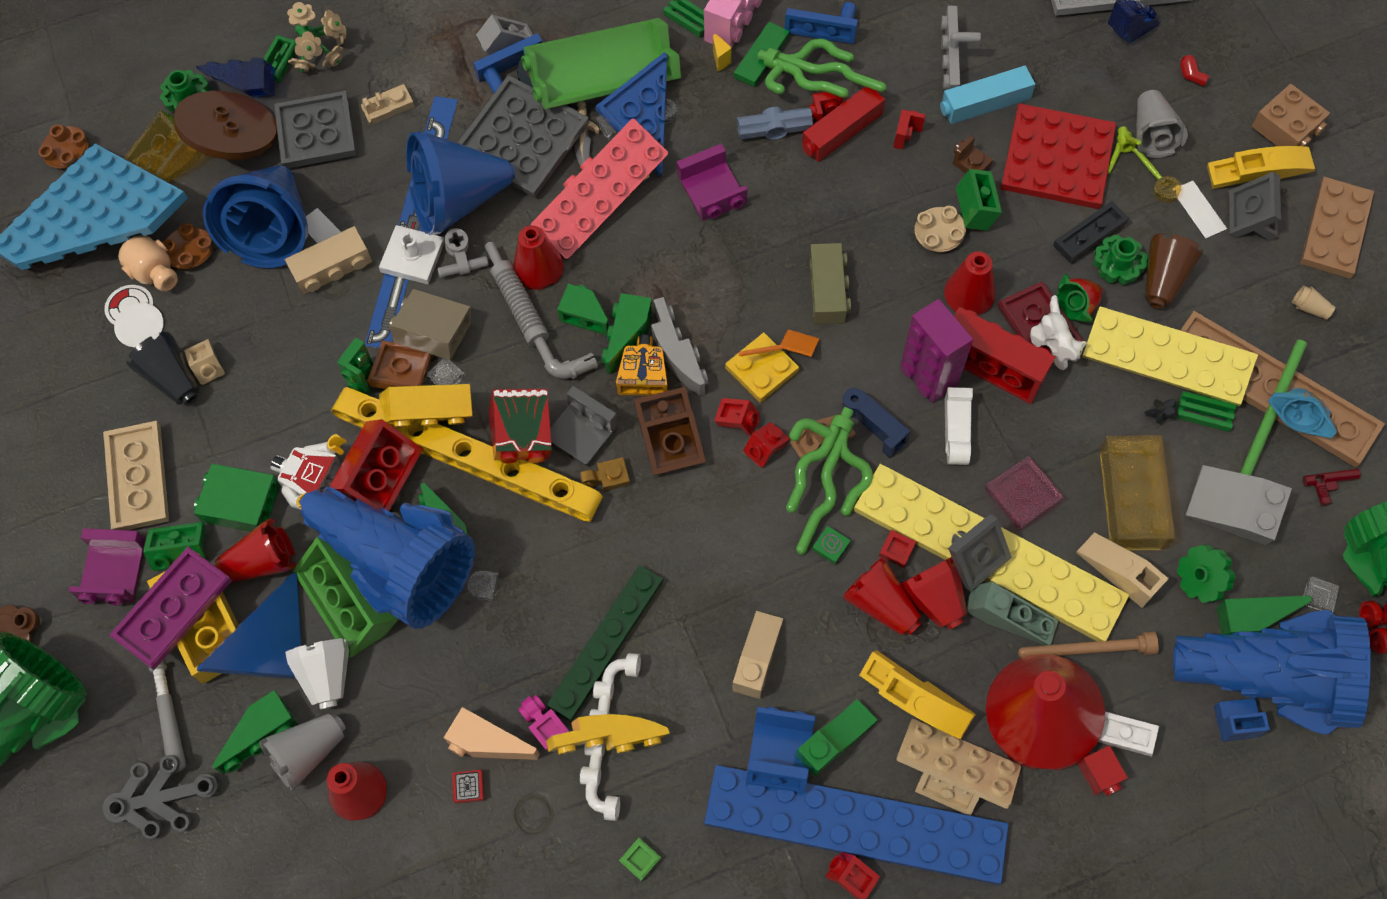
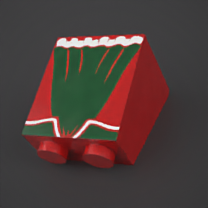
M493 389L488 413L494 461L501 460L505 464L515 463L517 460L540 463L545 461V459H549L551 435L547 389Z

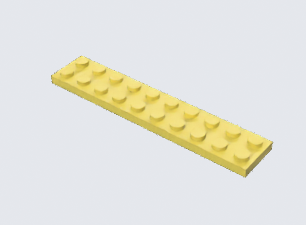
M879 464L873 475L871 485L862 493L854 507V512L890 531L893 530L916 541V545L944 560L951 557L948 548L952 545L953 535H958L957 532L961 530L967 533L984 519L882 464ZM1001 527L1012 558L984 581L987 583L994 582L1095 641H1106L1129 594Z

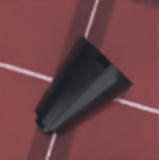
M160 332L161 337L155 340L151 336L146 338L130 352L129 357L131 361H126V364L132 371L176 404L188 405L198 397L199 388L175 338L169 332Z

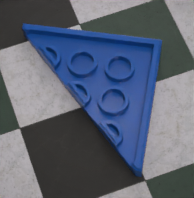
M666 52L596 105L595 109L617 133L631 119H635L663 147L667 75ZM663 160L653 170L658 177L663 173Z
M292 573L278 588L197 666V671L296 679L287 663L285 652L301 646L297 574Z

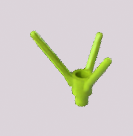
M1120 127L1118 129L1119 135L1117 136L1118 143L1109 162L1107 174L1111 173L1120 152L1133 151L1158 181H1162L1163 177L1142 152L1138 151L1136 145H1141L1142 142L1134 138L1127 127Z

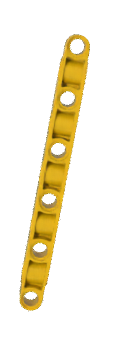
M348 387L343 388L331 409V412L338 418L360 428H363L366 421L379 419L385 421L379 399ZM370 412H376L372 417H366ZM411 422L409 427H394L423 448L422 454L580 520L591 522L603 498L598 491L529 461L517 460V462L511 464L502 463L501 460L494 461L492 446L442 425L421 426V422ZM423 431L420 436L413 437L415 432ZM463 451H471L470 454L465 457L460 456V454ZM510 471H519L514 477L507 476ZM561 490L568 492L564 497L555 496Z

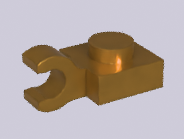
M623 457L597 463L598 471L586 470L580 473L582 484L590 488L602 484L603 491H608L630 485Z

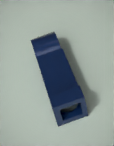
M858 388L848 389L844 393L842 409L847 407L854 411L851 418H856L883 442L882 452L888 458L895 455L908 442L910 430L869 395Z

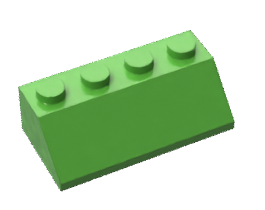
M317 536L293 572L297 574V579L334 638L347 639L349 648L348 658H351L384 637L398 619L388 612L378 613L368 604L351 578V573L353 572V569L350 567L351 563L338 555L330 544Z

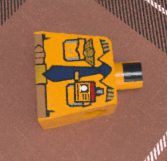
M639 335L637 337V346L625 347L616 379L618 395L649 396L668 391L663 350L661 347H653L652 336Z

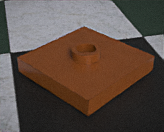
M382 340L367 379L368 386L387 389L388 387L423 386L433 355Z

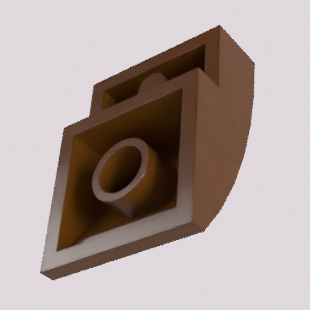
M686 387L634 399L633 403L653 476L706 463Z

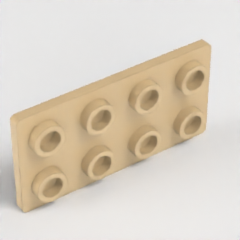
M916 719L911 720L896 758L898 762L923 772L915 792L971 816L979 798L1008 809L1021 769V765L958 739Z

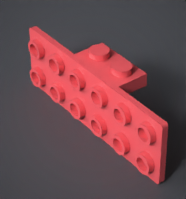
M631 119L594 159L589 157L580 166L582 171L577 176L572 174L563 184L565 189L542 211L531 225L540 227L560 255L566 260L569 259L668 155V151L635 119Z

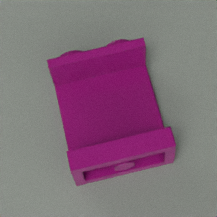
M722 143L677 161V176L702 221L709 218H717L722 213L731 209H739L747 203L748 189L746 185L739 186L726 163V150Z
M83 528L81 539L89 545L80 587L70 586L68 592L78 598V602L84 604H95L96 601H105V603L115 606H121L123 602L134 603L146 539L138 531Z

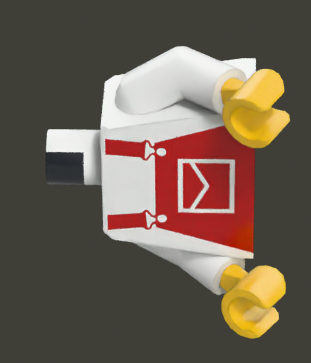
M334 434L329 438L328 442L309 445L304 448H294L288 459L278 455L273 458L271 470L280 473L278 482L282 486L283 496L291 507L302 510L300 500L305 493H310L313 490L323 492L326 487L330 486L342 465L335 453L343 455L344 450L340 446L343 443H347V440Z

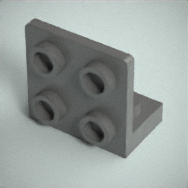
M572 386L567 392L569 406L550 428L551 444L584 466H588L618 428L617 415L606 406Z

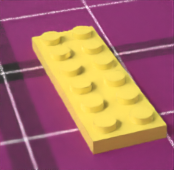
M1099 307L1082 357L1240 406L1258 354Z

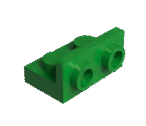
M355 337L339 358L337 364L341 370V376L346 381V387L369 395L371 390L366 378L370 374L373 362L365 343Z
M197 522L148 529L143 553L151 570L168 569L187 547H190L207 560L203 550L206 534L204 523Z

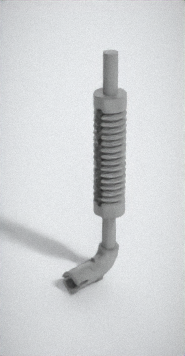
M488 242L485 248L494 264L490 272L530 347H537L545 362L544 368L548 373L556 378L575 379L578 375L597 369L598 365L596 359L592 358L594 357L592 353L570 362L568 360L561 363L554 359L546 344L549 334L525 291L519 276L515 272L511 261L503 260L494 242Z

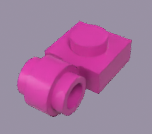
M534 695L532 698L529 696L520 703L522 706L518 708V711L528 723L532 719L535 721L528 728L546 751H548L547 739L553 735L569 732L552 709L543 715L542 711L546 707L537 695Z

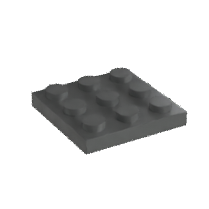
M346 91L274 104L282 166L293 168L357 156L349 98Z

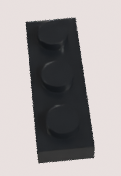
M1111 201L1056 239L1053 246L1071 263L1127 224L1129 217Z

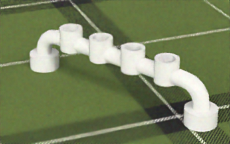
M628 653L626 659H617L607 666L602 682L595 681L593 697L599 699L598 710L591 709L589 716L610 714L609 709L614 693L613 682L615 674L620 670H625L626 676L638 677L641 666L640 654ZM603 740V745L593 748H587L585 744V755L591 756L589 767L583 766L580 773V784L586 785V800L593 810L604 814V820L617 821L620 813V797L607 796L605 801H601L597 796V789L601 780V762L605 753V741Z

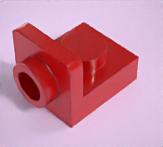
M828 92L813 94L812 104L808 105V107L811 109L812 119H814L815 123L822 119L823 115L829 114L841 105L843 98Z
M901 110L893 148L903 150L905 140L910 141L912 131L922 132L925 114L912 110Z
M722 398L714 422L722 427L741 428L746 435H752L759 423L760 412L750 400Z
M844 852L832 859L829 864V871L825 876L830 881L838 883L856 899H867L880 878L878 874L855 855Z

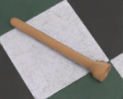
M1152 631L1142 632L1141 635L1136 636V639L1022 647L1018 650V655L1022 658L1035 654L1064 656L1137 650L1139 653L1143 652L1144 655L1158 654L1159 644L1156 632Z

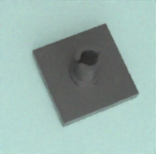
M991 514L967 533L961 530L957 532L958 535L954 534L951 541L952 545L948 548L961 577L963 587L969 591L976 588L1012 558L998 518Z

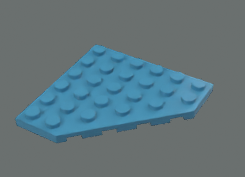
M94 144L0 234V257L17 268L24 270L31 268L32 263L43 261L46 264L64 259V254L74 251L78 255L96 250L97 245L106 242L114 245L128 241L131 235L141 233L143 236L153 234L188 199V196L179 188L105 148Z

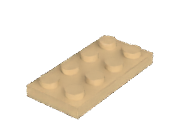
M157 421L104 431L111 530H131L169 522L160 424Z

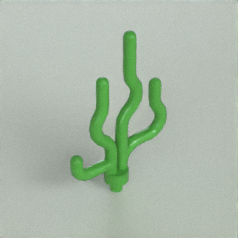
M827 39L810 40L795 54H784L774 48H769L768 51L761 49L758 53V59L764 61V66L772 69L765 79V85L770 91L777 94H782L785 91V87L782 84L775 82L783 71L792 74L796 83L805 90L824 91L842 98L848 96V89L826 81L807 80L802 71L817 75L838 72L853 83L879 92H884L887 88L884 82L858 74L843 63L829 62L817 65L804 61L817 48L825 49L831 56L846 62L854 60L852 53L837 48Z
M847 407L843 408L841 415H834L829 428L813 419L804 418L794 424L789 434L792 441L799 440L805 429H809L824 437L820 448L808 452L797 463L795 469L796 484L786 505L789 513H794L797 510L805 492L807 467L812 462L821 460L828 455L821 473L826 497L823 504L817 507L808 519L796 547V551L800 555L807 552L820 520L835 505L837 495L832 474L839 457L841 456L844 461L858 468L862 473L860 483L850 490L843 503L841 513L844 516L851 514L857 499L872 483L873 473L869 463L850 452L847 446L848 436L854 426V422L850 420L854 411Z

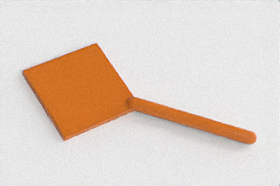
M788 329L780 345L740 351L739 356L787 349L812 357L820 338Z

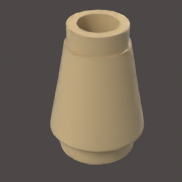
M1305 285L1299 289L1292 300V303L1296 305V309L1325 320L1335 310V306L1313 287L1308 288Z

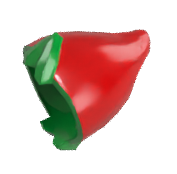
M1064 274L1057 291L1059 306L1070 320L1092 322L1093 319L1090 315L1102 300L1103 288L1088 279H1069V276Z

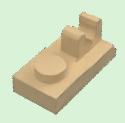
M404 84L382 94L379 92L375 93V97L370 99L365 97L362 99L363 104H361V108L370 125L415 107Z

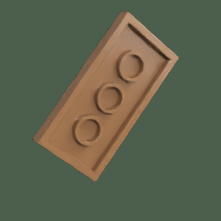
M1323 177L1319 185L1300 264L1351 279L1355 274L1374 191Z

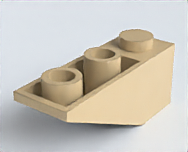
M1095 532L1076 552L1116 587L1128 593V597L1141 608L1146 605L1169 579L1146 559Z

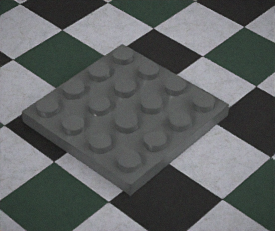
M508 75L458 143L507 159L509 164H513L515 169V179H512L510 185L536 198L590 122L587 116L566 105L544 109L540 101H535L532 87Z

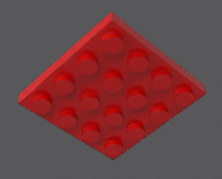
M1018 103L1000 189L1100 209L1116 122Z

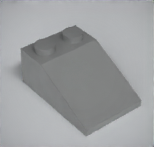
M1203 465L1185 517L1266 546L1276 538L1292 488L1264 478Z

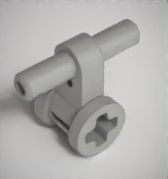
M455 228L447 232L445 235V249L450 256L455 257L456 264L439 267L437 269L439 277L442 278L458 273L461 276L469 274L470 270L489 265L486 256L467 261L465 253L468 250V237L463 230ZM454 239H457L460 243L459 247H456L453 243Z

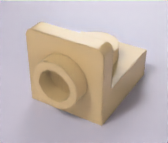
M209 339L184 350L189 366L200 384L204 385L225 374Z

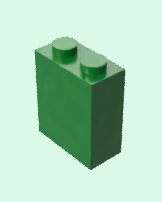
M211 463L209 472H206L203 477V489L200 497H197L195 500L194 514L201 522L251 532L261 523L270 519L281 485L275 476L271 474Z

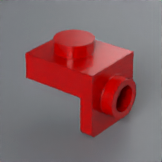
M770 422L752 433L743 452L762 468L773 454L787 446L790 438L780 428Z

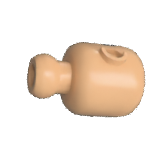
M136 235L123 243L119 250L118 258L122 265L121 269L131 279L135 278L142 284H154L161 291H169L177 284L178 277L176 272L170 269L171 261L166 252L167 248L158 239L154 241L149 236Z

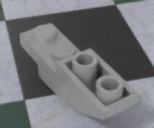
M664 297L655 299L654 310L658 323L652 324L651 329L656 347L662 348L664 362L684 385L699 396L705 395V385L708 384V378L705 369L700 370L697 363L700 362L697 347L691 346L689 338L682 340L679 327L674 328L672 321L675 320L672 306H666Z

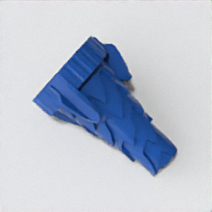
M326 487L323 492L313 490L310 493H305L300 500L302 507L301 515L304 518L303 523L319 532L318 538L330 544L338 555L351 563L350 567L353 569L351 578L368 604L376 612H388L410 627L422 629L425 626L431 625L446 613L463 590L474 564L475 543H473V539L469 535L464 533V530L454 525L452 514L448 511L423 505L403 503L400 507L402 518H399L384 508L377 510L360 499H357L355 502L332 487Z
M1322 610L1279 622V629H1261V633L1236 632L1230 635L1205 633L1204 637L1176 636L1173 652L1174 680L1186 683L1221 686V690L1241 692L1246 697L1272 699L1273 704H1278V716L1320 734H1329L1337 727L1360 728L1363 725L1367 712L1370 687V639L1367 623L1363 617L1336 616L1329 610Z

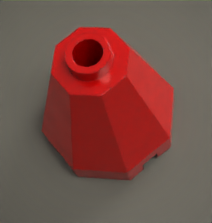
M952 557L901 583L911 601L940 628L947 625L948 629H952L964 622L962 616L967 614L963 587L961 577Z

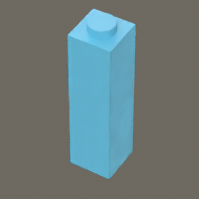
M1022 66L945 90L942 102H940V109L943 116H947L950 124H954L1030 100L1036 84L1027 67Z

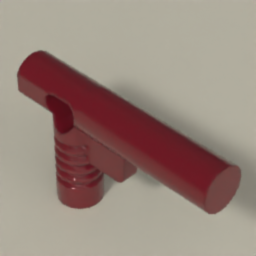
M1356 468L1303 476L1302 480L1305 487L1314 485L1318 499H1320V505L1324 507L1332 504L1329 491H1336L1338 489L1337 482L1360 479L1361 473Z

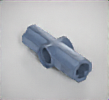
M770 107L764 110L762 114L737 117V129L740 140L766 136L770 140H778L785 137L787 133L804 131L813 125L812 113L809 107L783 111L780 107Z

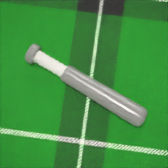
M162 661L155 670L149 667V671L153 673L156 684V702L165 756L176 755L180 759V767L175 771L179 772L185 769L186 760L172 695L169 694L165 676L167 664L165 661ZM169 758L166 762L168 769L171 770L174 767V761Z

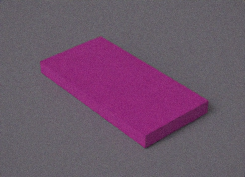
M187 547L109 636L151 669L155 670L232 580L190 547Z

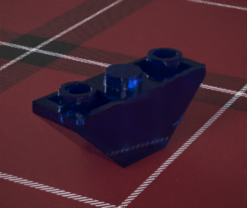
M1116 0L1108 25L1124 40L1133 42L1156 28L1161 22L1156 18L1158 13L1149 5L1145 6L1139 1L1136 3L1134 0Z

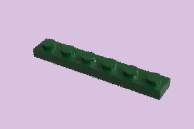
M641 565L638 566L547 703L549 709H552L570 722L573 721L594 689L595 681L600 680L605 669L611 663L662 585L663 578Z

